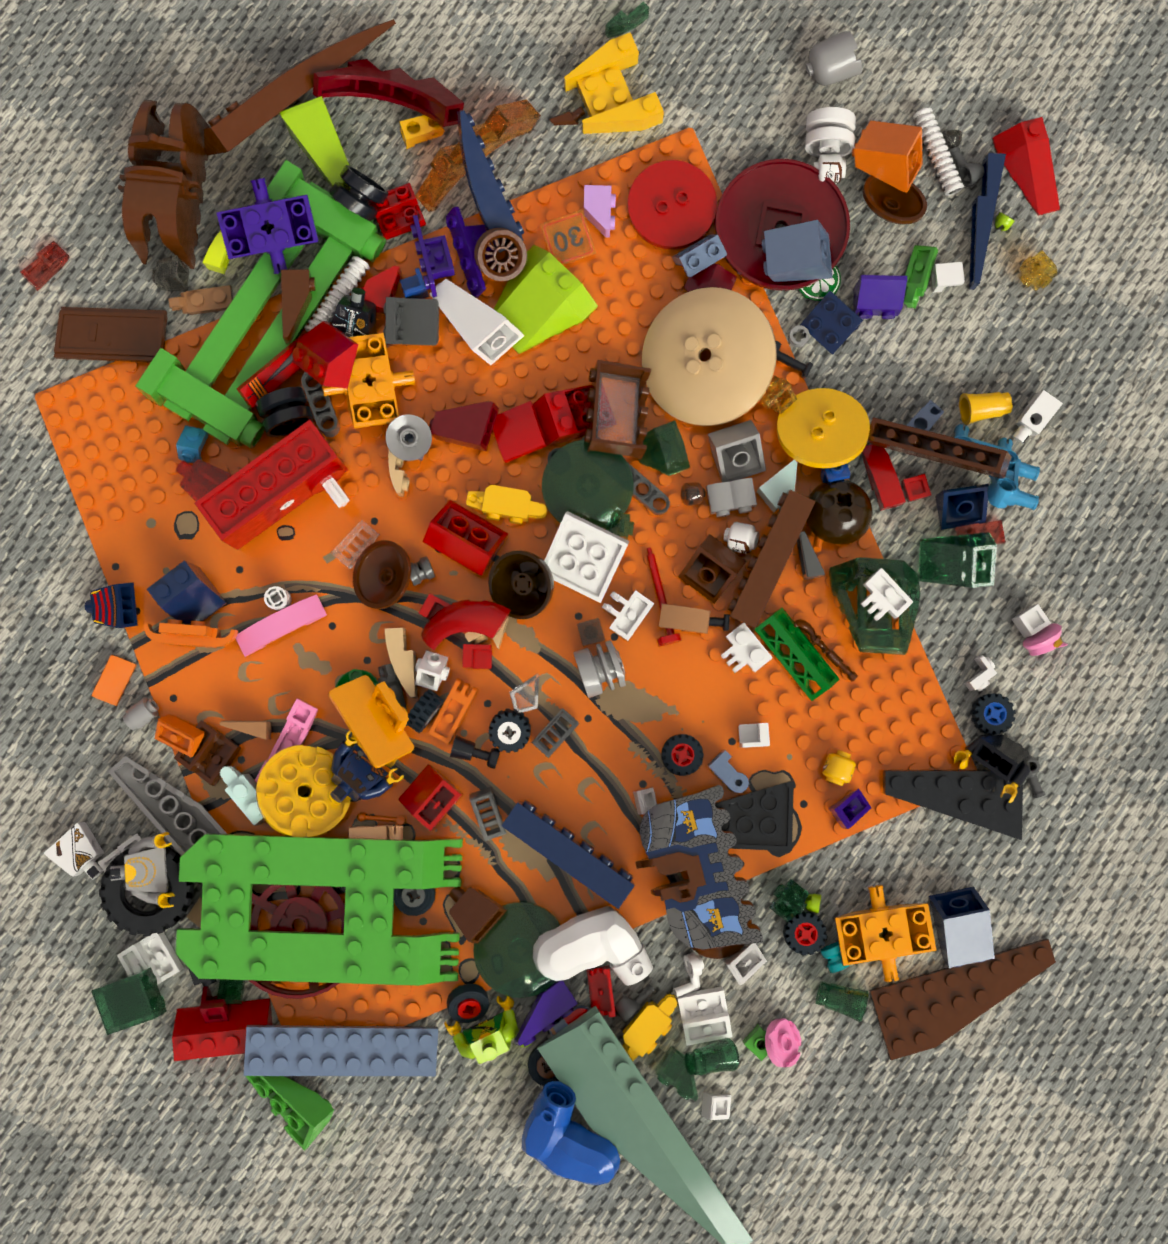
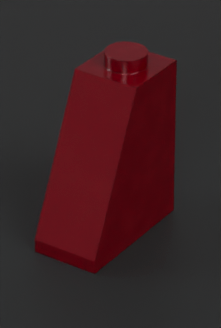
M486 401L437 411L434 418L430 421L429 428L436 440L487 451L499 408L494 402Z

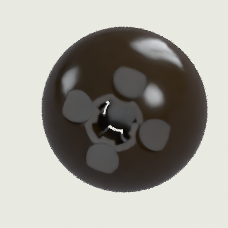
M844 479L833 482L826 481L818 485L808 496V498L816 502L806 522L811 531L820 539L833 544H848L860 539L869 529L873 515L872 504L867 493L856 483Z
M511 551L499 557L490 570L488 584L494 603L510 609L509 617L529 619L541 613L549 604L554 591V579L549 566L539 556L527 551Z

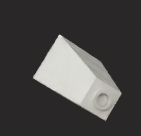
M447 279L436 285V297L432 296V292L429 293L433 299L438 300L439 308L471 350L490 365L496 362L525 336L502 314Z

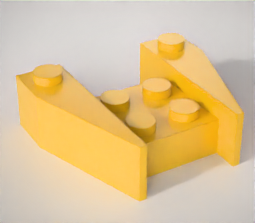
M631 32L609 40L564 77L565 91L577 88L589 115V118L582 120L583 134L643 131L663 123L664 111L656 92L633 100L621 73V70L638 64L639 51Z

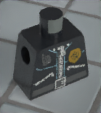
M353 288L351 295H344L337 304L331 322L332 326L348 337L377 334L376 305L365 300L366 292L361 288Z

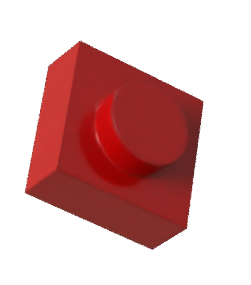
M925 474L901 481L908 503L931 496Z

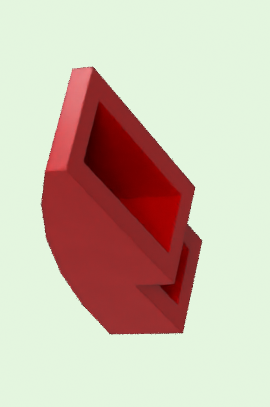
M872 444L865 446L861 455L880 511L903 505L906 500L886 449Z

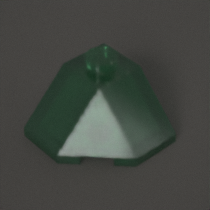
M676 421L661 425L647 432L643 441V445H647V449L642 459H638L640 464L652 467L668 476L690 468L684 441Z

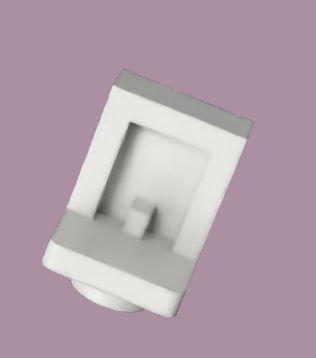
M983 655L977 656L974 659L982 670L964 683L970 691L976 689L978 691L983 690L990 684L988 680L997 674L992 660Z

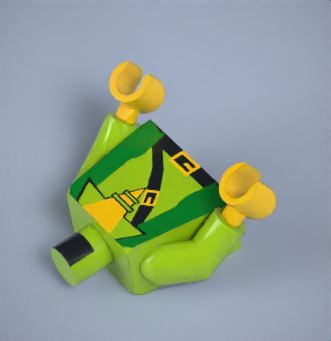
M507 992V999L504 1002L499 995L496 999L504 1012L464 1030L463 1033H460L461 1025L458 1021H455L453 1026H448L445 1021L444 1025L448 1033L454 1036L453 1041L461 1056L469 1059L476 1058L478 1064H482L486 1061L494 1060L497 1056L510 1049L511 1041L518 1032V1025L514 1010H511L514 1006V1000Z

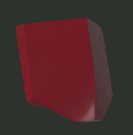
M714 263L692 277H688L684 289L687 292L710 287L732 290L737 276L719 264Z

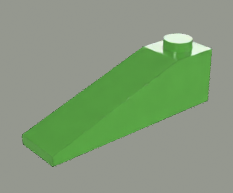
M246 1076L260 1097H268L270 1099L271 1111L274 1116L280 1114L288 1124L284 1129L305 1151L330 1121L334 1112L331 1103L327 1099L322 1098L318 1093L285 1076Z

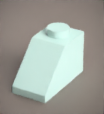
M796 460L790 462L757 490L759 496L773 513L781 507L777 503L783 492L787 493L788 490L795 492Z

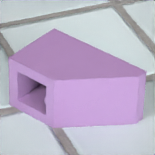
M584 185V216L604 237L610 238V230H615V216H611V208H615L616 194H611V186Z

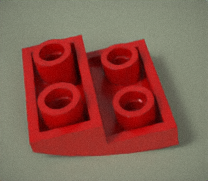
M410 183L388 190V196L383 204L371 201L378 210L376 219L386 240L410 232V225L414 224L413 215L418 216L420 228L426 226L425 219Z
M531 401L497 415L493 432L505 463L547 446L543 429L538 423L535 406Z

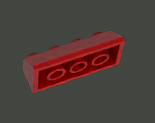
M270 998L231 1002L229 1021L205 1023L200 1012V1006L178 1008L172 1035L174 1061L244 1054L247 1025H273Z

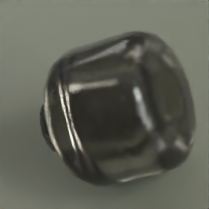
M692 482L682 485L681 499L685 505L692 506L702 503L706 492L700 483Z

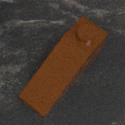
M309 269L281 270L283 339L286 344L291 343L312 300V291H316L315 277H311Z

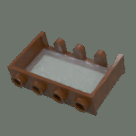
M597 360L595 368L590 369L589 382H592V388H589L587 401L591 402V406L587 409L586 422H589V428H586L584 442H588V452L592 450L642 459L647 449V445H643V441L647 434V427H644V421L648 415V407H645V401L649 395V387H646V381L651 373L650 368Z

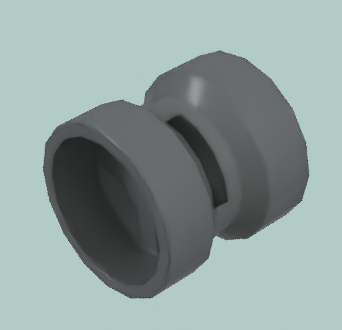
M427 556L421 558L417 563L411 562L410 579L414 586L420 584L424 579L430 580L436 577Z

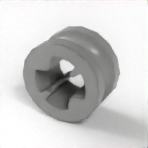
M802 325L793 327L788 336L790 344L794 347H803L809 340V331ZM798 331L802 332L801 336H805L800 342L796 341V337H793Z

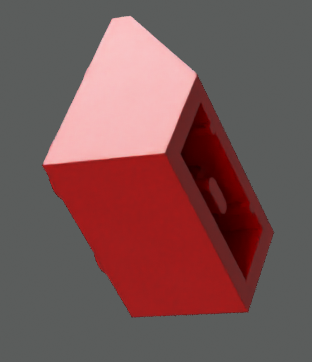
M428 764L398 800L413 817L431 831L462 797L463 793Z

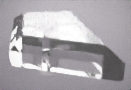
M539 674L534 675L509 692L513 708L517 709V712L524 713L538 709Z

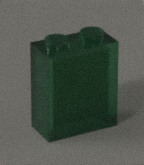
M151 967L105 983L91 990L107 1035L153 1020L167 1012L165 1000L160 994L157 978L153 974Z

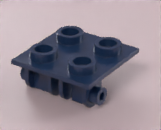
M829 291L800 325L806 327L809 334L833 355L846 339L857 330L863 320L832 291Z

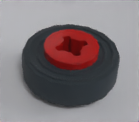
M477 984L458 986L448 995L447 1008L449 1015L460 1023H470L479 1020L486 1014L489 1008L487 992Z

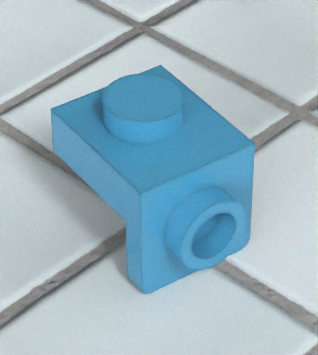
M185 425L176 443L178 459L187 463L200 464L202 461L201 451L208 438V433L201 428Z

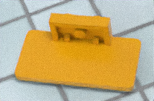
M363 675L329 691L328 696L373 767L380 768L413 751L414 745L404 731L409 720L408 713L404 707L400 706L394 691L387 686L385 681L377 684L375 687L370 677Z

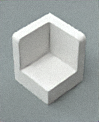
M962 262L934 265L931 273L933 293L942 292L947 286L964 284Z
M1038 604L1027 608L1012 618V621L1024 638L1033 636L1051 624Z
M768 723L742 724L738 726L740 748L770 746Z

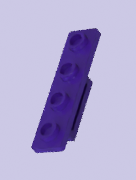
M456 206L446 215V224L450 229L453 245L457 250L460 266L467 280V287L471 295L478 298L486 290L480 272L481 270L475 261L474 249L479 237L487 230L485 225L465 226L460 209Z
M413 215L414 224L410 226L413 239L418 238V241L415 242L417 255H422L423 257L419 259L421 271L427 273L426 276H423L426 290L431 289L432 296L436 297L434 280L455 275L445 235L423 240L418 216Z

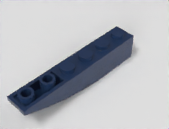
M460 110L457 112L463 165L473 200L486 230L506 228L517 234L524 241L522 238L524 230L520 222H515L512 216L515 213L511 202L509 200L506 201L502 194L505 191L501 180L499 178L496 179L492 172L495 170L494 164L490 157H485L482 150L485 148L484 142L480 135H475L472 128L475 126L474 120L469 112L465 113L464 110ZM504 249L498 250L499 253L505 251Z

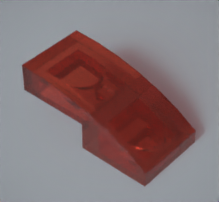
M52 241L36 253L38 259L20 271L21 275L37 291L70 258L55 241Z
M1002 520L955 527L959 550L1006 543Z

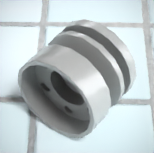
M611 640L605 642L608 651L606 653H603L601 645L597 644V656L594 657L588 648L573 652L588 698L603 694V682H607L611 691L615 690L612 680L617 678L620 688L626 686L624 666L620 654L613 646Z

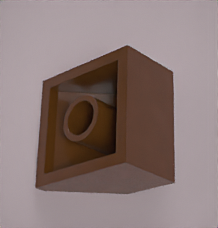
M709 534L678 577L715 604L746 563V560Z

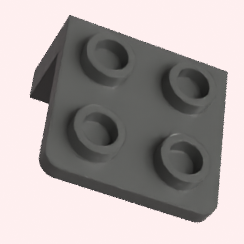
M386 297L384 304L386 326L383 330L385 343L437 345L439 341L438 300Z

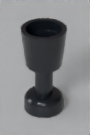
M456 735L450 757L469 761L472 757L486 760L488 767L496 768L500 754L498 748H492L490 752L475 748L476 743Z

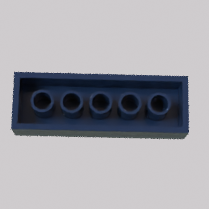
M529 801L517 802L501 826L619 909L635 886L632 880L633 875L623 868H620L618 871L613 867V861L602 854L599 857L594 854V848L585 841H582L580 844L574 839V833L565 827L562 830L554 825L556 821L547 814H544L543 817L535 812L537 807Z

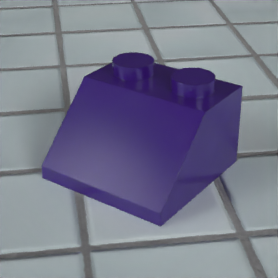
M861 275L853 289V311L861 319H869L873 316H882V319H894L903 308L907 276Z

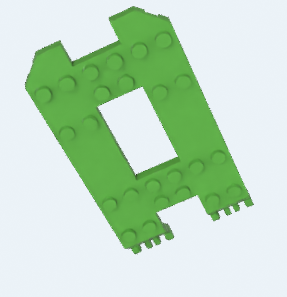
M205 834L180 857L179 882H203L201 929H177L176 955L198 979L415 986L444 981H458V973L456 971L441 972V965L457 966L459 959L441 958V956L459 955L458 948L442 949V942H458L460 933L440 932L417 936L393 935L394 889L461 887L462 879L459 877L444 878V871L462 870L461 864H445V861H462L461 854L445 855V847L461 848L463 846V839L397 840ZM252 884L346 887L344 933L251 930Z

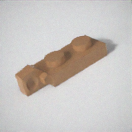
M228 285L180 293L181 297L169 298V307L172 311L182 310L183 314L190 315L224 311L233 300L232 287Z

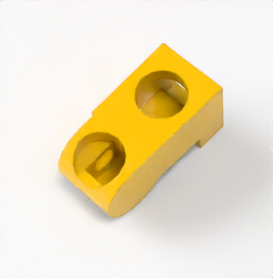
M425 115L399 121L400 132L406 149L414 147L415 144L440 137L445 132L441 125Z

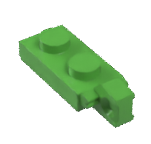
M914 246L905 274L907 276L904 303L907 308L916 309L919 296L923 297L924 292H926L938 253L937 247Z

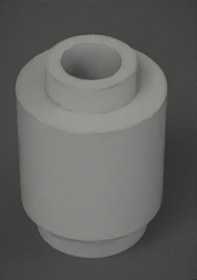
M143 698L126 710L123 720L131 730L141 729L159 715L157 711L159 707L153 699Z

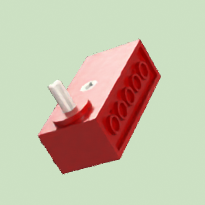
M308 420L194 504L220 540L239 550L310 497L326 490L338 508L347 505L350 499L337 481L348 471V468L311 420Z

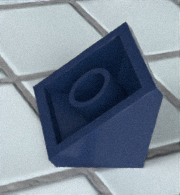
M982 484L948 489L938 493L935 498L941 530L986 523L987 491L989 485Z

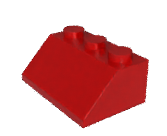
M322 321L297 340L296 348L293 350V363L322 386L348 389L359 344L327 321Z
M449 500L429 523L422 542L482 576L493 562L508 533Z

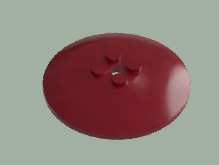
M792 159L766 160L743 170L726 187L718 204L715 231L727 252V256L724 258L741 277L757 286L778 291L804 288L821 280L774 282L765 274L764 262L766 261V253L763 252L762 240L765 239L764 231L775 229L777 224L790 226L818 220L829 234L832 269L837 265L848 243L850 216L841 191L830 178L824 177L825 181H820L818 177L819 169Z

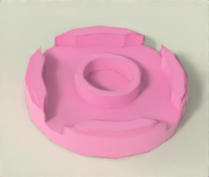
M784 1018L775 1019L769 1024L765 1034L767 1055L777 1067H791L795 1065L801 1053L798 1052V1046H801L799 1030L792 1021Z

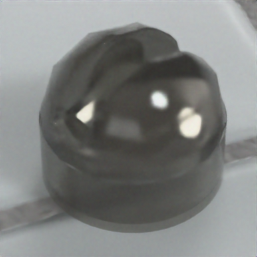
M959 130L945 131V145L950 149L959 146L962 141V132Z

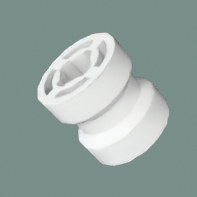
M270 587L264 594L265 604L276 611L291 605L292 598L290 593L281 587Z

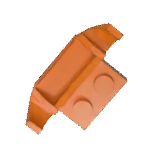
M168 619L167 623H159V632L161 634H157L152 629L151 624L143 623L144 631L152 641L177 646L217 648L231 643L238 634V630L231 629L228 636L221 638L220 629L205 626V622L191 621V625L182 624V620Z

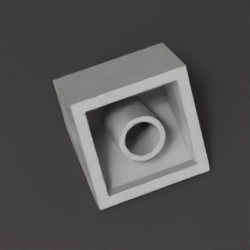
M751 420L708 434L711 452L722 482L739 480L766 471L760 433Z

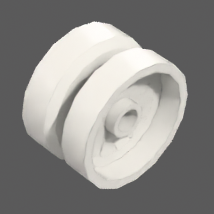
M825 107L810 112L806 118V152L815 157H819L821 154H840L842 157L850 154L852 149L855 148V135L853 133L856 128L855 114L848 109L840 107Z

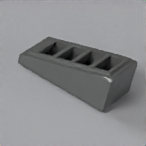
M805 531L801 532L797 540V547L803 579L823 577L825 573Z
M562 708L531 743L549 758L580 723ZM561 716L572 725L569 729L559 721ZM555 723L565 731L563 736L552 727ZM549 730L559 738L557 742L546 734ZM543 737L553 746L551 749L540 741Z
M488 787L471 793L469 800L484 841L507 834L506 829L501 826L503 820L492 788ZM489 798V800L477 804L478 801ZM492 806L491 810L480 813L481 809ZM493 815H495L496 817L489 821L483 822V819ZM499 825L498 828L486 831V828L489 826Z

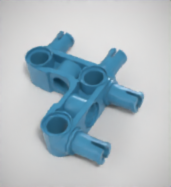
M962 424L957 425L954 430V438L1006 450L1012 456L1005 479L988 476L991 478L987 491L989 503L1001 509L1007 506L1018 505L1035 510L1039 502V496L1020 491V488H1018V477H1025L1036 481L1039 476L1040 467L1021 462L1018 455L1012 451L1013 441L1011 439L1008 440L1007 444V438H1001L998 441V446L968 437L969 427L965 425L963 430Z

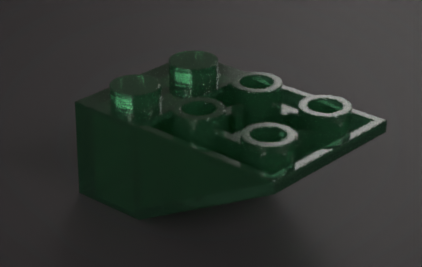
M989 532L920 539L919 581L969 588L994 586L997 544Z

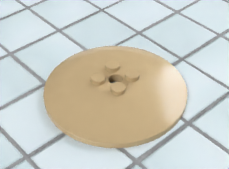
M723 288L696 289L671 301L652 322L645 337L642 350V367L651 369L646 385L649 387V392L664 411L676 419L699 426L724 424L747 413L765 394L776 366V342L773 330L766 316L745 296ZM709 349L711 351L710 359L708 361H701V352Z

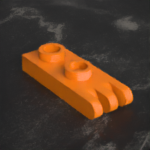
M458 678L428 734L447 744H450L478 690L473 687L470 694H467L466 692L470 686L468 683H465L462 690H459L458 687L461 685L462 680Z

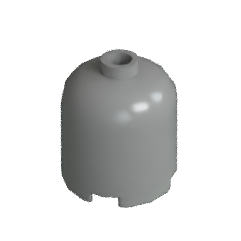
M844 31L817 43L810 49L808 55L809 63L805 64L808 76H813L818 84L828 86L862 73L861 59L856 60L854 50L858 49L850 31Z

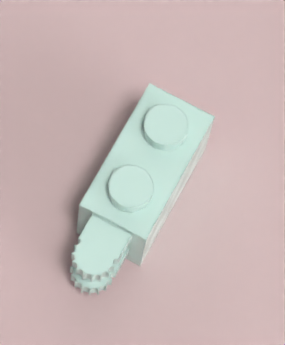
M224 766L219 773L228 786L225 791L254 826L262 824L265 819L262 817L256 801L257 783L250 774H241L239 770H236L235 766Z

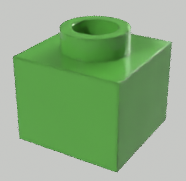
M757 1024L743 1040V1043L762 1061L767 1056L766 1047L764 1045L762 1048H758L757 1042L760 1040L765 1041L766 1031Z

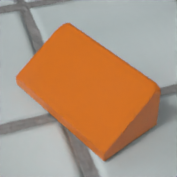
M111 655L91 696L117 706L137 664L117 655Z
M167 714L158 719L154 739L189 757H193L205 732L171 714Z

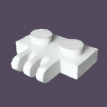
M879 568L863 584L870 594L860 604L865 607L872 602L867 611L871 614L876 609L879 610L873 617L876 621L887 611L894 619L898 618L913 603L908 595L882 568Z
M745 623L739 625L726 636L732 647L720 655L723 659L728 657L729 654L733 656L726 662L728 666L735 661L738 662V665L732 669L734 673L746 664L753 672H756L772 659V656Z

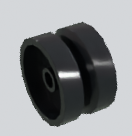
M345 165L340 176L347 185L335 182L330 190V195L353 213L373 221L378 210L371 201L383 204L388 196V192L362 172L349 165Z
M298 386L282 388L270 392L257 400L255 405L259 416L265 418L262 424L267 436L280 437L289 435L308 420L314 421L310 407L305 406L307 399L303 388Z

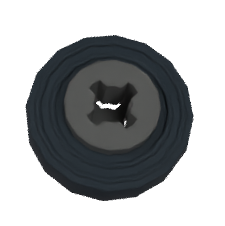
M435 888L394 889L395 905L406 915L418 916L424 914L432 907L435 901Z

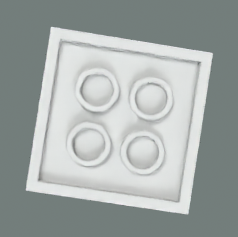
M567 511L544 561L549 566L554 581L601 603L630 541Z

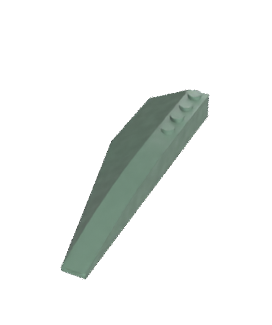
M596 1006L537 1047L557 1079L569 1086L575 1093V1105L590 1128L599 1136L609 1140L626 1160L721 1244H750L753 1242V1239Z

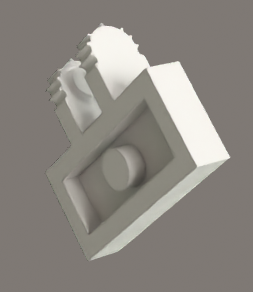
M636 590L628 601L619 594L612 592L610 594L612 599L624 605L621 612H618L611 605L603 604L602 608L616 617L609 629L626 641H629L654 603Z

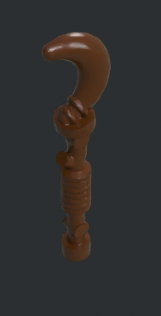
M798 619L794 622V627H800L805 630L810 636L811 644L820 647L822 652L826 654V657L836 667L839 666L844 674L848 675L847 678L851 682L858 677L833 650H830L820 640L821 636L816 635L814 628L807 621Z

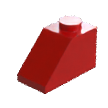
M394 265L366 280L364 287H361L366 292L365 300L376 305L377 313L384 314L386 297H395L402 276L399 266Z

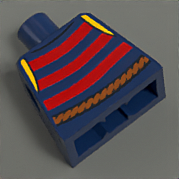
M134 582L113 584L90 592L91 600L85 602V610L87 613H92V620L95 624L115 628L138 626Z

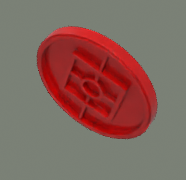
M678 160L657 162L644 169L634 180L630 188L628 215L631 224L645 241L656 247L681 249L691 246L707 234L714 222L717 211V196L713 184L703 171L690 163Z

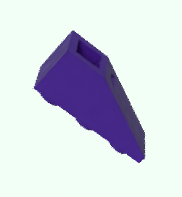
M563 980L555 981L538 994L514 1039L516 1045L521 1046L523 1044L524 1047L528 1046L536 1040L535 1035L541 1030L547 1032L555 1026L554 1021L560 1016L565 1018L574 1011L573 1007L578 1003Z

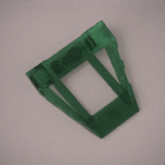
M862 557L830 567L831 591L840 603L839 608L842 615L845 614L850 624L849 630L859 651L905 655L911 641L921 593L918 573L903 560ZM879 568H882L907 595H910L909 598L913 601L899 616V629L867 627V606L863 607L860 604L867 597V589L863 584ZM856 585L857 618L847 591H853Z

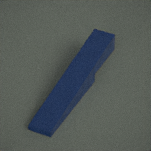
M988 153L982 162L984 176L982 177L981 196H977L972 203L969 290H975L981 281L1006 154Z

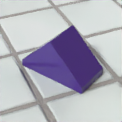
M860 789L853 791L829 807L841 828L845 829L851 828L871 809Z

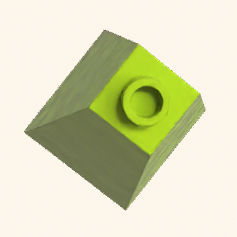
M322 96L281 111L280 115L289 134L329 185L333 187L335 182L347 185L341 179L340 174L345 165H349Z

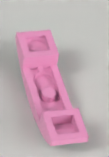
M314 595L251 625L238 633L236 640L246 657L266 647V644L327 616V613L318 595Z
M298 698L296 699L286 718L287 722L269 758L263 763L255 782L258 781L265 764L276 753L291 746L303 745L317 714V708Z

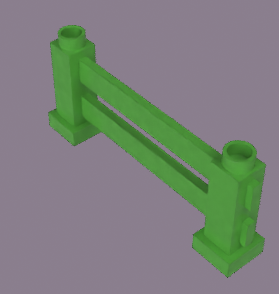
M285 160L267 187L269 198L273 201L308 194L317 235L326 240L308 268L311 277H315L316 291H312V300L291 341L292 343L300 336L351 256H357L361 259L365 257L374 262L375 258L382 253L386 244V238L377 233V228L373 221L353 213L337 202L328 191L312 181L310 184L305 182L302 169ZM304 245L285 248L283 251L288 270ZM267 252L263 253L187 370L177 357L160 348L135 385L146 398L157 405L162 406L163 404L165 408L188 422L193 417L205 425L203 430L226 445L232 441L240 447L244 444L252 449L261 439L265 431L263 424L250 412L252 408L248 406L236 388L290 345L286 344L283 339L281 309L225 396L211 388L281 282V272L274 274L270 254H267Z

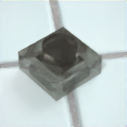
M599 618L577 624L583 647L605 641Z

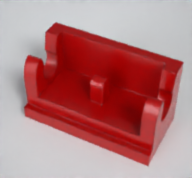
M609 965L586 969L591 1008L596 1006L602 1016L616 1017Z

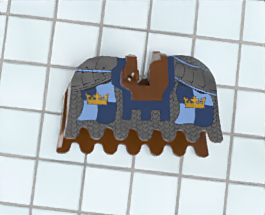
M721 785L659 803L645 813L640 824V837L648 857L635 862L637 869L656 866L663 875H671L687 870L689 879L661 885L652 889L651 894L660 896L661 901L665 900L667 919L676 938L687 946L698 949L763 942V936L758 925L747 923L756 915L752 902L741 900V897L749 892V885L743 877L734 876L736 872L742 869L743 862L737 854L728 853V850L735 846L736 837L730 831L721 830L722 825L730 820V814L726 809L716 808L715 806L716 801L724 795Z

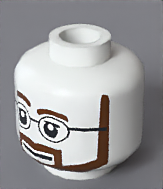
M821 154L818 162L813 164L815 168L819 169L818 177L820 181H825L824 177H827L835 184H838L841 178H845L846 160H842L840 154Z
M734 522L730 528H726L724 541L727 542V547L732 551L748 554L757 547L759 532H756L755 526Z

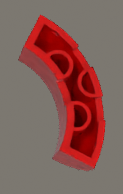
M469 599L457 601L436 612L426 623L421 636L426 645L433 650L446 637L460 632H475L493 639L502 628L511 610L486 600L482 602L470 601Z

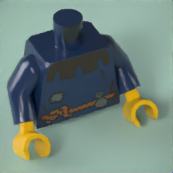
M350 730L346 734L347 740H343L335 751L331 771L334 774L331 780L337 787L330 795L338 803H341L347 796L353 801L359 798L368 800L380 797L393 786V782H399L404 778V775L399 779L393 777L394 771L398 768L392 769L389 772V777H386L388 773L382 767H373L364 751L355 744L357 740L350 738Z

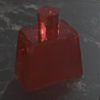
M197 459L192 466L183 460L176 468V472L184 477L180 482V486L195 501L232 476L230 473L200 459Z

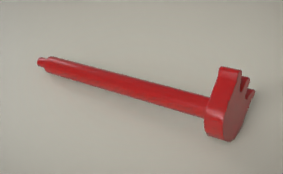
M650 547L647 548V559L661 610L662 604H667L655 555L654 553L652 554ZM665 628L667 636L657 639L659 647L682 641L680 633L675 634L674 629Z

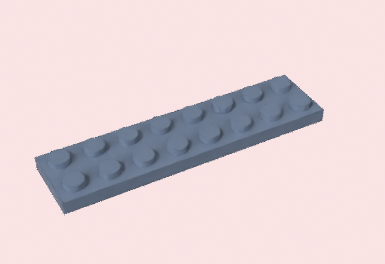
M247 1025L243 1076H436L438 1027Z

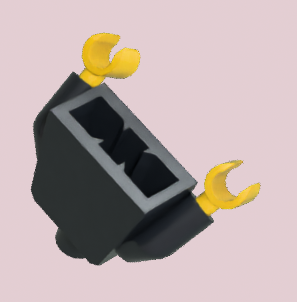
M1002 734L994 736L980 735L965 748L966 751H957L955 753L954 764L961 760L960 769H965L968 766V758L971 756L1006 782L1010 781L1011 784L1005 785L1000 794V798H1002L1004 793H1009L1012 796L1009 803L1014 801L1017 795V788L1022 786L1030 774V764L1026 759L1029 752L1021 744L1015 743Z

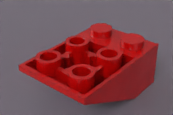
M602 383L598 431L617 425ZM592 385L545 393L533 403L547 446L585 436L586 428H589V422H586L587 409L591 406V402L587 401V396Z

